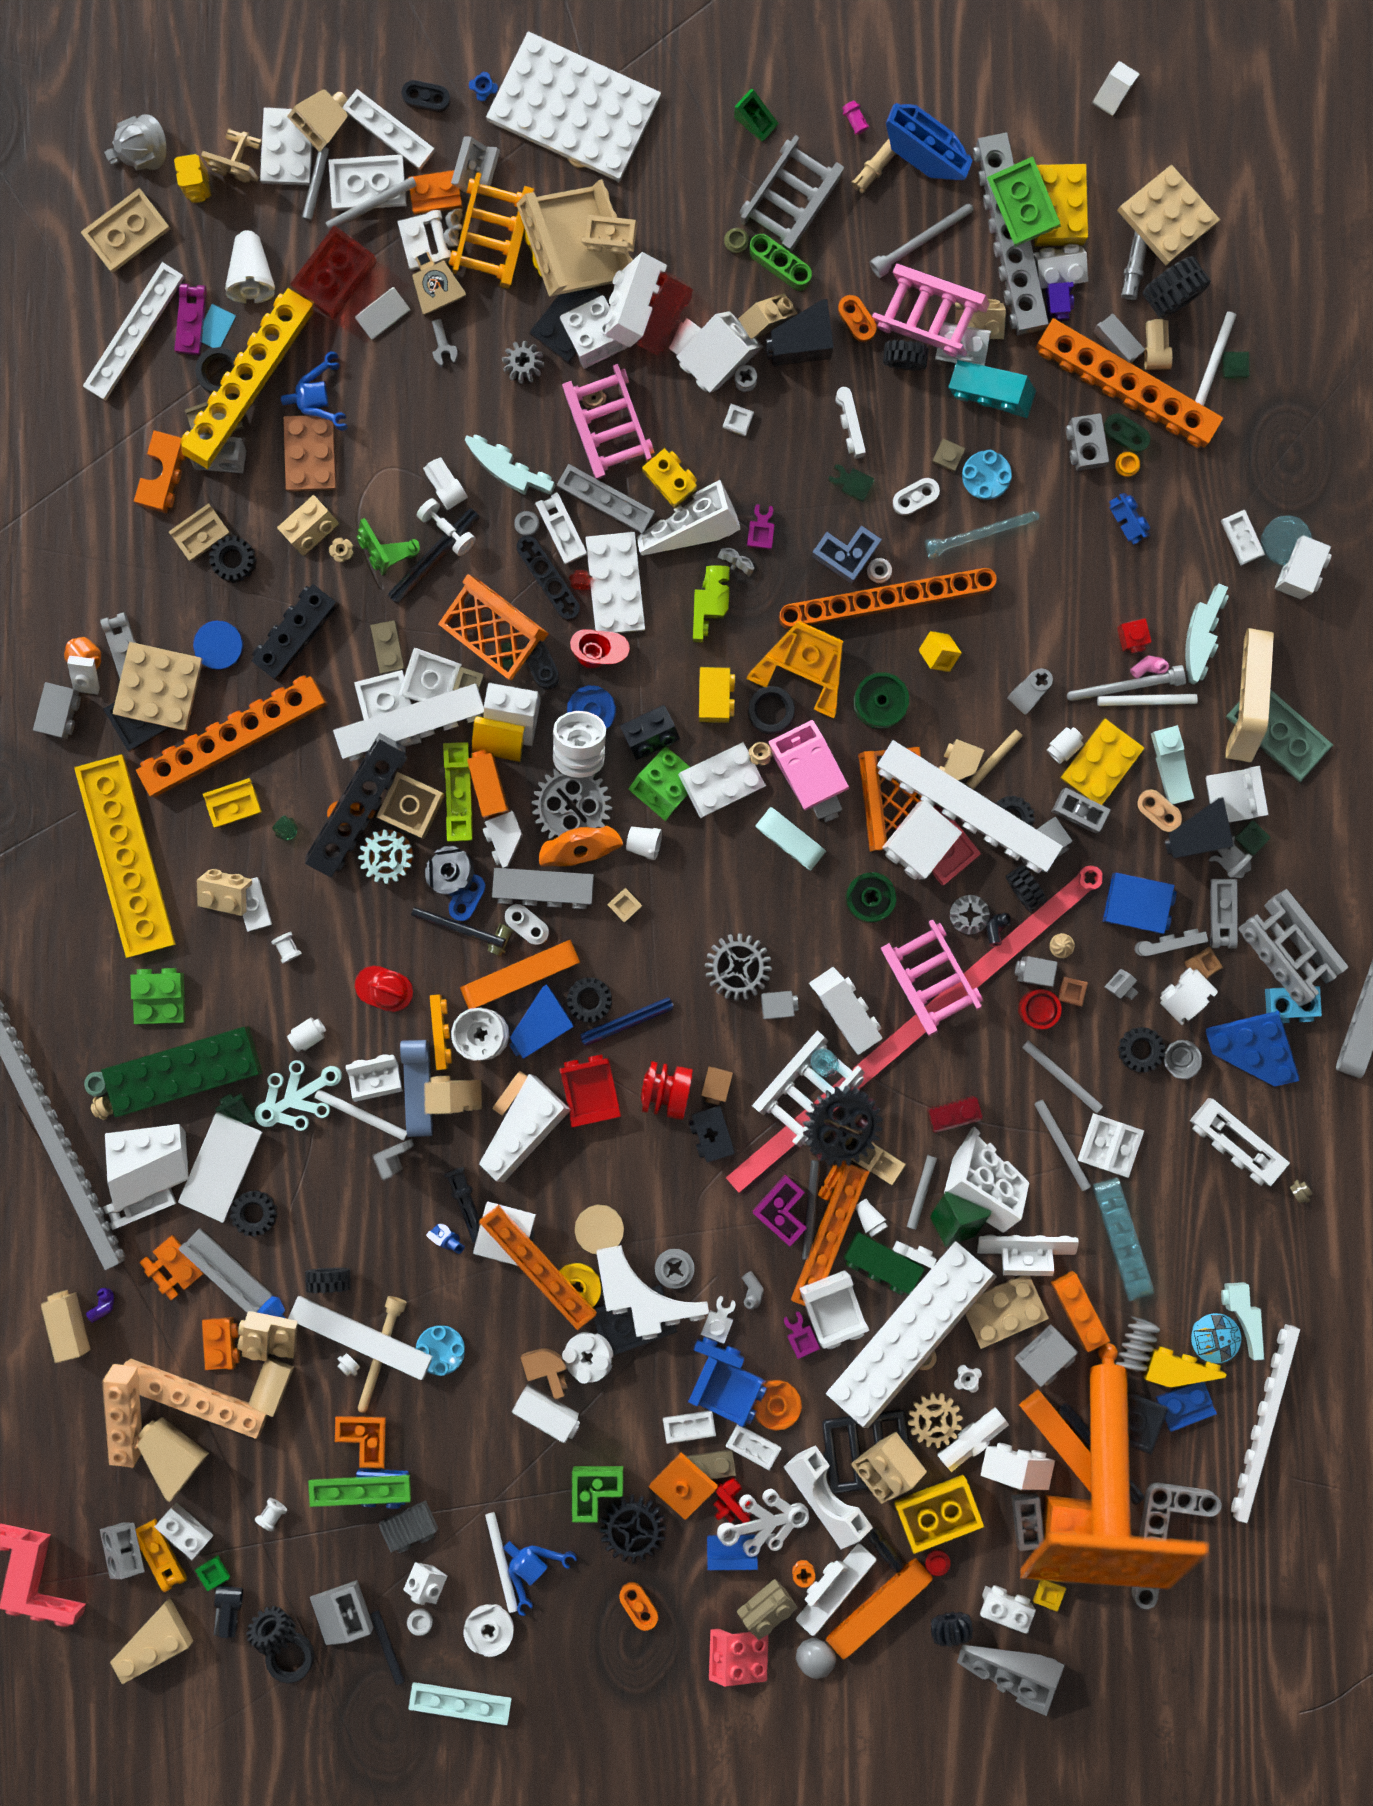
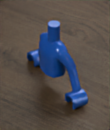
M328 352L322 364L300 379L295 393L282 395L281 401L282 405L297 403L299 410L304 415L330 420L338 430L344 431L348 428L347 424L337 423L340 419L347 418L345 414L339 412L334 415L318 409L329 407L325 382L309 383L328 368L337 370L340 367L339 363H330L331 359L339 357L337 353Z
M510 1541L506 1543L503 1549L513 1558L508 1572L520 1600L517 1607L518 1613L521 1616L526 1615L525 1611L521 1608L522 1604H527L530 1608H533L531 1600L526 1597L520 1577L531 1586L548 1567L537 1555L561 1561L565 1568L570 1569L571 1566L566 1562L565 1558L570 1556L577 1561V1555L574 1552L569 1551L561 1554L538 1546H529L519 1550Z

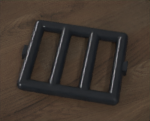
M900 1409L881 1412L872 1423L874 1444L884 1439L882 1422L896 1420L898 1435L912 1452L913 1445L912 1440H909L905 1411ZM851 1416L825 1419L822 1422L825 1444L823 1456L830 1465L828 1468L830 1490L834 1494L869 1489L854 1468V1481L839 1482L833 1428L847 1427L852 1462L861 1456L857 1425L860 1424Z

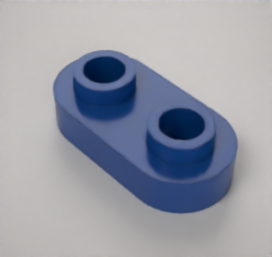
M474 874L472 882L478 885L476 891L472 892L468 889L453 896L449 904V913L455 920L466 921L473 915L486 888L485 882L480 876ZM460 904L466 906V911L462 914L457 910Z

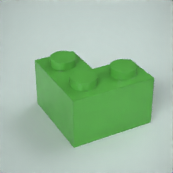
M623 1466L573 1467L572 1522H598V1497H623Z

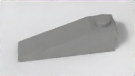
M962 1645L957 1663L981 1679L989 1678L997 1684L996 1689L1004 1693L1007 1690L1017 1697L1016 1702L1045 1716L1048 1714L1065 1666L1053 1658H1047L1042 1655Z

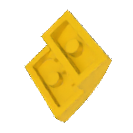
M476 716L473 727L472 752L486 750V752L492 753L495 757L520 762L525 726Z

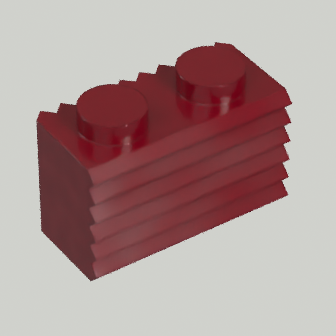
M972 1095L970 1098H961V1100H956V1102H947L946 1105L942 1103L941 1106L937 1105V1107L927 1108V1114L934 1133L983 1120L978 1099Z

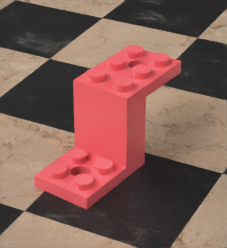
M0 1523V1550L9 1551L12 1549L0 1601V1609L6 1610V1613L9 1615H30V1618L36 1621L53 1620L58 1626L68 1627L70 1624L73 1625L84 1614L85 1603L38 1593L51 1534Z

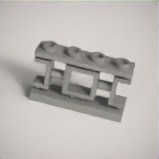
M1286 889L1273 896L1264 905L1271 914L1265 922L1258 915H1255L1238 929L1244 939L1257 952L1259 958L1272 971L1275 978L1287 990L1290 997L1299 1006H1302L1312 1001L1319 994L1312 984L1315 979L1320 976L1325 983L1334 980L1337 975L1343 973L1348 966ZM1279 918H1281V920L1288 927L1284 931L1276 922V920H1278ZM1267 928H1269L1276 937V939H1274L1273 941L1265 933V930ZM1288 936L1302 953L1296 961L1291 958L1281 945ZM1310 957L1318 965L1315 970L1307 961ZM1299 967L1307 976L1304 980L1295 971Z

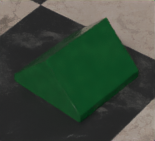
M946 1191L932 1211L930 1218L945 1247L953 1245L955 1241L959 1243L976 1237L992 1211Z

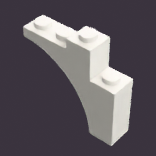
M622 1245L596 1251L606 1310H612L613 1314L628 1312L627 1307H632L637 1337L642 1336L643 1340L656 1338L657 1333L662 1331L660 1322H665V1325H674L680 1323L682 1318L690 1317V1321L705 1319L704 1314H709L707 1301H677L649 1288L631 1269L624 1255Z

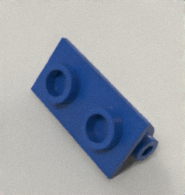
M1122 493L1119 495L1122 500L1119 501L1118 497L1109 501L1111 505L1109 508L1117 522L1125 518L1128 522L1120 527L1127 540L1131 541L1134 545L1142 540L1140 535L1143 537L1150 536L1148 532L1150 526L1143 516L1140 518L1136 508H1138L1135 499L1131 495L1128 496L1127 493Z

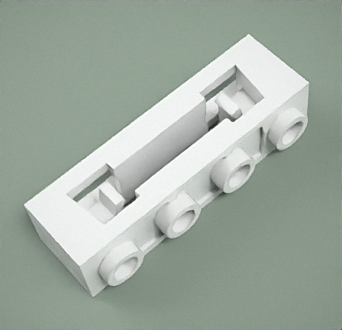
M1208 1098L1190 1119V1122L1195 1125L1192 1128L1203 1138L1206 1135L1214 1141L1211 1144L1222 1154L1225 1151L1233 1157L1231 1161L1242 1170L1246 1167L1252 1172L1250 1177L1261 1186L1263 1183L1271 1186L1290 1164L1214 1099ZM1218 1114L1227 1122L1224 1123L1216 1115ZM1212 1125L1216 1130H1221L1226 1125L1252 1148L1260 1152L1263 1151L1271 1159L1268 1160L1263 1154L1259 1153L1252 1159L1226 1136L1216 1133L1209 1126ZM1253 1160L1262 1167L1259 1169L1255 1164L1252 1163Z

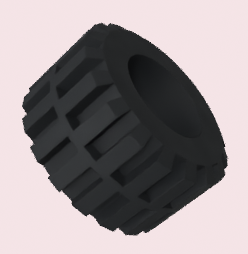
M1194 256L1187 257L1171 266L1149 283L1143 291V296L1158 318H1165L1174 314L1208 288L1211 280Z

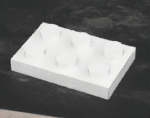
M264 108L260 181L263 184L310 185L313 144L287 117L292 109Z
M403 155L329 160L333 211L350 210L405 181ZM406 192L376 208L406 206Z
M403 670L354 682L364 720L412 705L409 698L399 695L404 680ZM420 735L411 736V742L403 744V746L421 743Z
M744 742L678 774L700 818L766 786L755 764L750 761V755Z

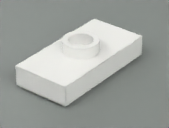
M1245 510L1221 520L1240 565L1265 555Z
M69 656L67 664L73 689L83 693L98 695L100 686L94 659Z
M259 877L253 878L252 885L246 889V913L243 914L247 932L272 925Z
M710 1410L663 1418L667 1444L716 1436L713 1413Z
M738 1424L726 1444L727 1448L769 1471L781 1450L780 1446L745 1427H739Z

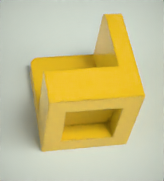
M930 631L919 648V652L930 669L950 672L961 655V651L951 636L939 632Z

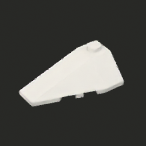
M721 480L697 491L692 495L693 500L686 506L682 507L679 505L674 509L675 513L670 518L659 520L644 531L643 534L639 535L637 541L641 555L717 541L740 530L737 514Z

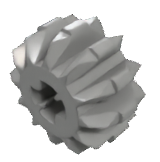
M523 341L520 348L518 343L514 342L515 350L507 348L505 351L509 357L502 358V362L507 364L503 368L504 372H511L509 377L512 381L519 376L520 384L524 383V377H528V381L531 383L533 382L532 374L538 377L541 375L537 368L544 367V362L539 360L543 357L542 352H536L537 346L535 344L531 345L528 349L527 341ZM522 358L527 359V363L524 364V367H520L519 362L522 361Z

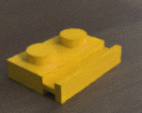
M250 778L203 794L214 828L262 813Z

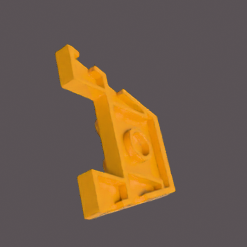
M797 621L752 669L746 679L767 687L778 665L822 685L823 690L814 710L834 718L837 711L843 641Z

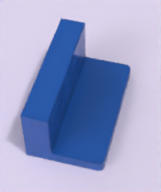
M708 1535V1570H758L757 1555L749 1557L743 1550V1544L749 1539H754L756 1535H740L738 1541L731 1546L724 1545L717 1535Z

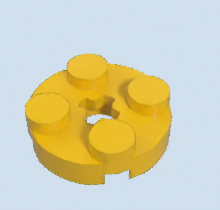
M582 1263L565 1265L559 1270L570 1284H575L576 1281L580 1282V1286L584 1288L583 1292H579L580 1295L591 1307L596 1305L601 1294V1283L599 1275L590 1266Z

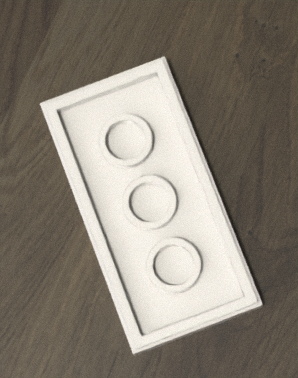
M217 1112L178 1203L223 1223L226 1220L263 1132Z

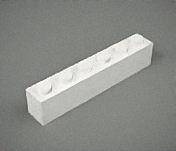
M472 684L333 730L342 758L349 757L351 762L364 757L363 752L369 750L378 733L403 745L411 742L410 737L417 734L424 738L435 734L434 729L443 726L445 731L457 727V721L466 718L468 723L473 722L476 716L482 717L481 713H484V705L477 684Z

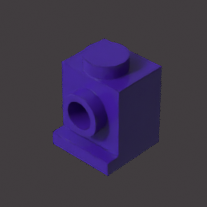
M1073 282L1048 284L1045 290L1048 319L1054 318L1059 322L1069 320V314L1074 309L1073 294L1069 295L1074 287Z

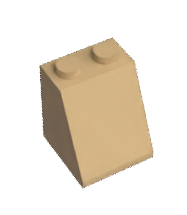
M161 1417L156 1422L152 1420L143 1428L138 1435L142 1439L137 1446L165 1499L170 1502L184 1487L209 1453Z

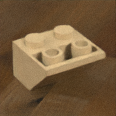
M897 1432L880 1440L851 1463L852 1467L881 1504L912 1489L927 1472Z

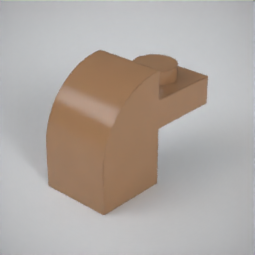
M537 1349L521 1355V1361L528 1381L547 1376L554 1399L565 1395L564 1389H567L568 1386L564 1374L559 1375V1371L566 1370L567 1366L560 1354L550 1349Z

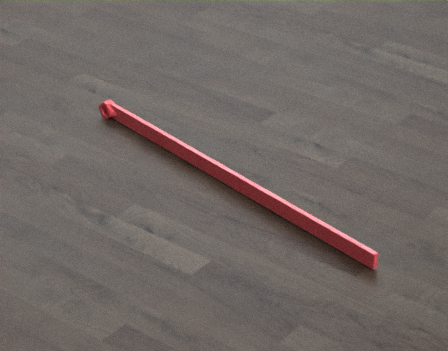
M1095 866L1083 867L1073 880L1001 941V945L993 947L963 974L972 990L984 983L1088 892L1100 887L1102 884V871ZM1086 872L1089 874L1094 872L1096 874L1094 877L1096 882L1094 884L1084 881L1086 878L1084 874ZM960 982L941 992L925 1006V1009L928 1013H936L968 994ZM917 1014L851 1069L854 1071L859 1066L865 1072L862 1076L864 1080L857 1087L858 1089L863 1087L926 1032ZM842 1077L832 1087L834 1089L836 1086L840 1087L846 1078ZM823 1093L821 1097L823 1099L826 1098V1094ZM816 1099L813 1103L818 1105V1099ZM804 1110L794 1118L803 1128L805 1127L803 1122L810 1121V1118L805 1114L808 1112L807 1110ZM785 1126L731 1172L726 1179L739 1193L795 1145L792 1141L797 1135Z

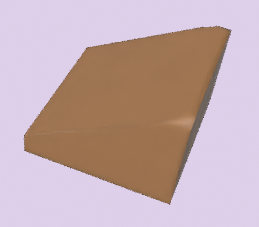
M1211 947L1204 949L1184 962L1187 969L1191 968L1193 971L1197 969L1206 979L1223 968Z

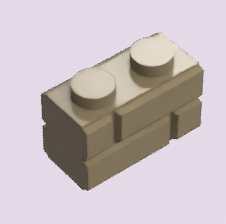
M774 1579L738 1609L737 1613L747 1629L760 1640L764 1636L769 1635L772 1629L780 1622L788 1619L791 1613L798 1607L791 1599L787 1590Z

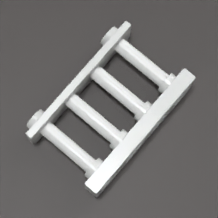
M818 1031L752 1105L762 1115L772 1113L797 1135L792 1142L799 1147L803 1144L806 1146L805 1141L808 1138L802 1132L809 1128H803L778 1106L777 1100L782 1094H788L805 1110L813 1112L814 1109L810 1106L813 1102L794 1087L795 1083L793 1082L799 1075L807 1077L825 1094L826 1090L834 1094V1088L810 1068L811 1064L809 1063L814 1057L820 1056L846 1078L839 1087L842 1092L845 1086L851 1089L857 1088L864 1080L862 1076L865 1074L859 1066L852 1071L827 1050L826 1044L828 1040Z

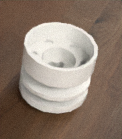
M574 711L559 717L554 724L553 762L561 773L570 777L583 778L594 775L603 767L606 727L598 716L589 712Z
M474 1008L461 1013L455 1020L451 1031L452 1042L456 1050L465 1058L472 1060L495 1058L507 1047L509 1040V1028L505 1019L496 1011L486 1008ZM480 1028L488 1032V1035L484 1036L485 1040L477 1037V1034L481 1032Z

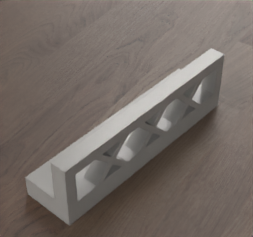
M412 1139L385 1149L373 1156L382 1179L388 1178L403 1169L397 1154L413 1147L414 1142Z
M201 1228L178 1249L247 1313L248 1311L257 1312L273 1296Z

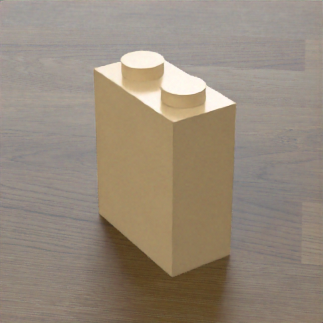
M64 1290L47 1296L48 1301L42 1303L41 1308L55 1363L80 1357L90 1351L77 1293L69 1294L68 1290Z

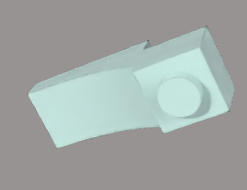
M1178 725L1151 733L1157 755L1156 761L1167 800L1172 804L1194 799L1185 761L1184 745Z
M1244 1282L1225 1283V1290L1221 1291L1222 1304L1226 1305V1309L1233 1311L1240 1321L1247 1340L1249 1357L1253 1360H1264L1261 1309L1250 1307L1249 1285Z

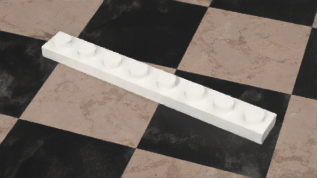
M1285 1324L1284 1329H1280L1277 1343L1280 1345L1278 1352L1274 1353L1271 1359L1272 1374L1271 1377H1267L1264 1385L1266 1396L1258 1407V1416L1260 1418L1258 1425H1254L1252 1429V1447L1245 1454L1244 1463L1247 1464L1244 1474L1241 1473L1239 1477L1238 1488H1240L1238 1498L1235 1497L1231 1506V1512H1234L1233 1516L1238 1521L1245 1523L1248 1522L1300 1329Z

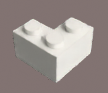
M1301 536L1297 539L1290 560L1283 566L1275 589L1301 600L1308 595H1312L1313 591L1317 592L1322 582V577H1319L1322 568L1326 569L1331 559V554H1328L1331 546L1306 536Z
M998 1443L997 1446H987L981 1476L1021 1490H1049L1055 1460L1046 1458V1453L1032 1450L1029 1452L1018 1450L1016 1452L1012 1450L1011 1445Z

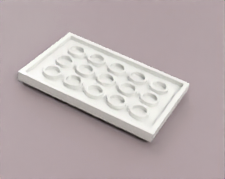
M527 32L486 116V121L570 160L573 158L579 161L581 165L620 182L656 108L661 93L531 32Z

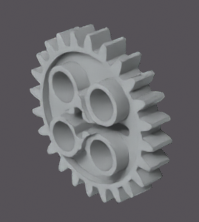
M553 769L555 777L551 778L546 774L545 778L548 782L546 784L538 783L542 791H534L539 800L532 801L533 805L538 806V809L534 810L532 814L540 815V818L535 822L536 824L544 823L541 829L542 833L548 830L551 831L549 839H552L555 835L559 837L564 832L569 831L564 826V820L569 816L577 818L578 824L575 828H601L605 826L602 823L603 819L610 820L605 811L612 810V807L605 805V802L611 800V796L603 795L608 790V787L600 788L603 779L600 778L594 781L595 774L578 778L570 777L563 773L559 774L556 769ZM570 782L579 783L580 790L577 794L571 795L567 793L566 787ZM558 788H560L572 802H574L575 800L578 801L576 807L587 818L586 823H584L572 809L568 811L566 810L568 804L557 793ZM552 798H559L561 800V807L557 811H552L548 808V801ZM587 800H592L596 803V810L592 813H585L582 806Z

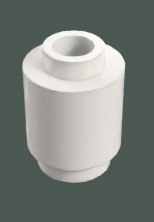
M1066 727L1049 744L1050 747L1047 749V752L1055 761L1061 764L1064 760L1068 761L1084 745L1081 741L1084 737L1074 727L1071 730Z
M310 1017L292 1029L291 1034L287 1037L297 1052L302 1049L305 1051L325 1038L323 1033L326 1029L319 1019L314 1020Z

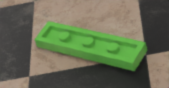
M410 1475L309 1480L310 1507L411 1501Z

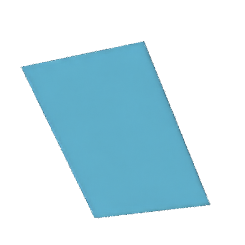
M212 304L204 319L202 343L212 348L221 347L236 315Z

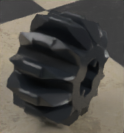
M954 1611L951 1613L945 1612V1614L937 1615L931 1620V1635L935 1644L942 1647L959 1646V1644H966L973 1638L972 1621L968 1614L963 1612L956 1613Z

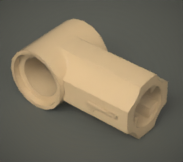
M1163 319L1147 321V348H1145L1144 352L1145 370L1171 369L1172 348L1169 347L1168 321Z

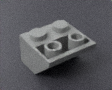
M358 1580L310 1596L326 1645L347 1643L371 1634L374 1627Z

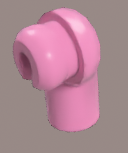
M1146 656L1132 667L1130 671L1135 678H1140L1146 672L1164 674L1168 671L1169 664L1163 658Z

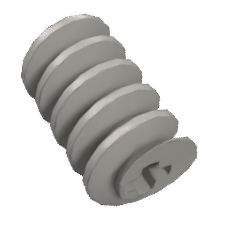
M1131 1316L1136 1321V1324H1128L1133 1333H1125V1337L1130 1340V1343H1122L1127 1352H1119L1118 1355L1124 1359V1362H1116V1365L1136 1372L1146 1371L1148 1367L1142 1361H1150L1151 1357L1145 1352L1154 1351V1347L1149 1342L1157 1341V1338L1151 1333L1160 1332V1328L1151 1322Z

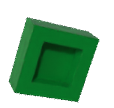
M218 1555L195 1569L207 1591L230 1578Z

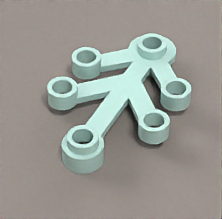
M300 1060L291 1062L289 1065L291 1074L284 1099L276 1103L278 1089L282 1086L284 1078L279 1073H273L268 1077L269 1089L266 1101L255 1110L256 1121L264 1127H270L279 1122L294 1126L296 1130L302 1131L309 1125L307 1117L303 1115L294 1117L281 1112L291 1107L315 1113L319 1118L327 1117L330 1113L328 1104H317L302 1099L325 1085L335 1086L339 1084L342 1079L341 1070L335 1066L326 1067L322 1071L321 1077L297 1091L300 1076L305 1070V1065ZM295 1063L301 1065V1071L298 1073L293 1070ZM330 1071L335 1074L333 1081L327 1079V1073ZM273 1076L280 1078L278 1085L272 1083ZM319 1106L326 1107L327 1112L325 1115L319 1114ZM265 1110H269L271 1112V1117L269 1119H265L263 1117V1112ZM299 1118H302L305 1121V1126L303 1128L297 1126V1120Z

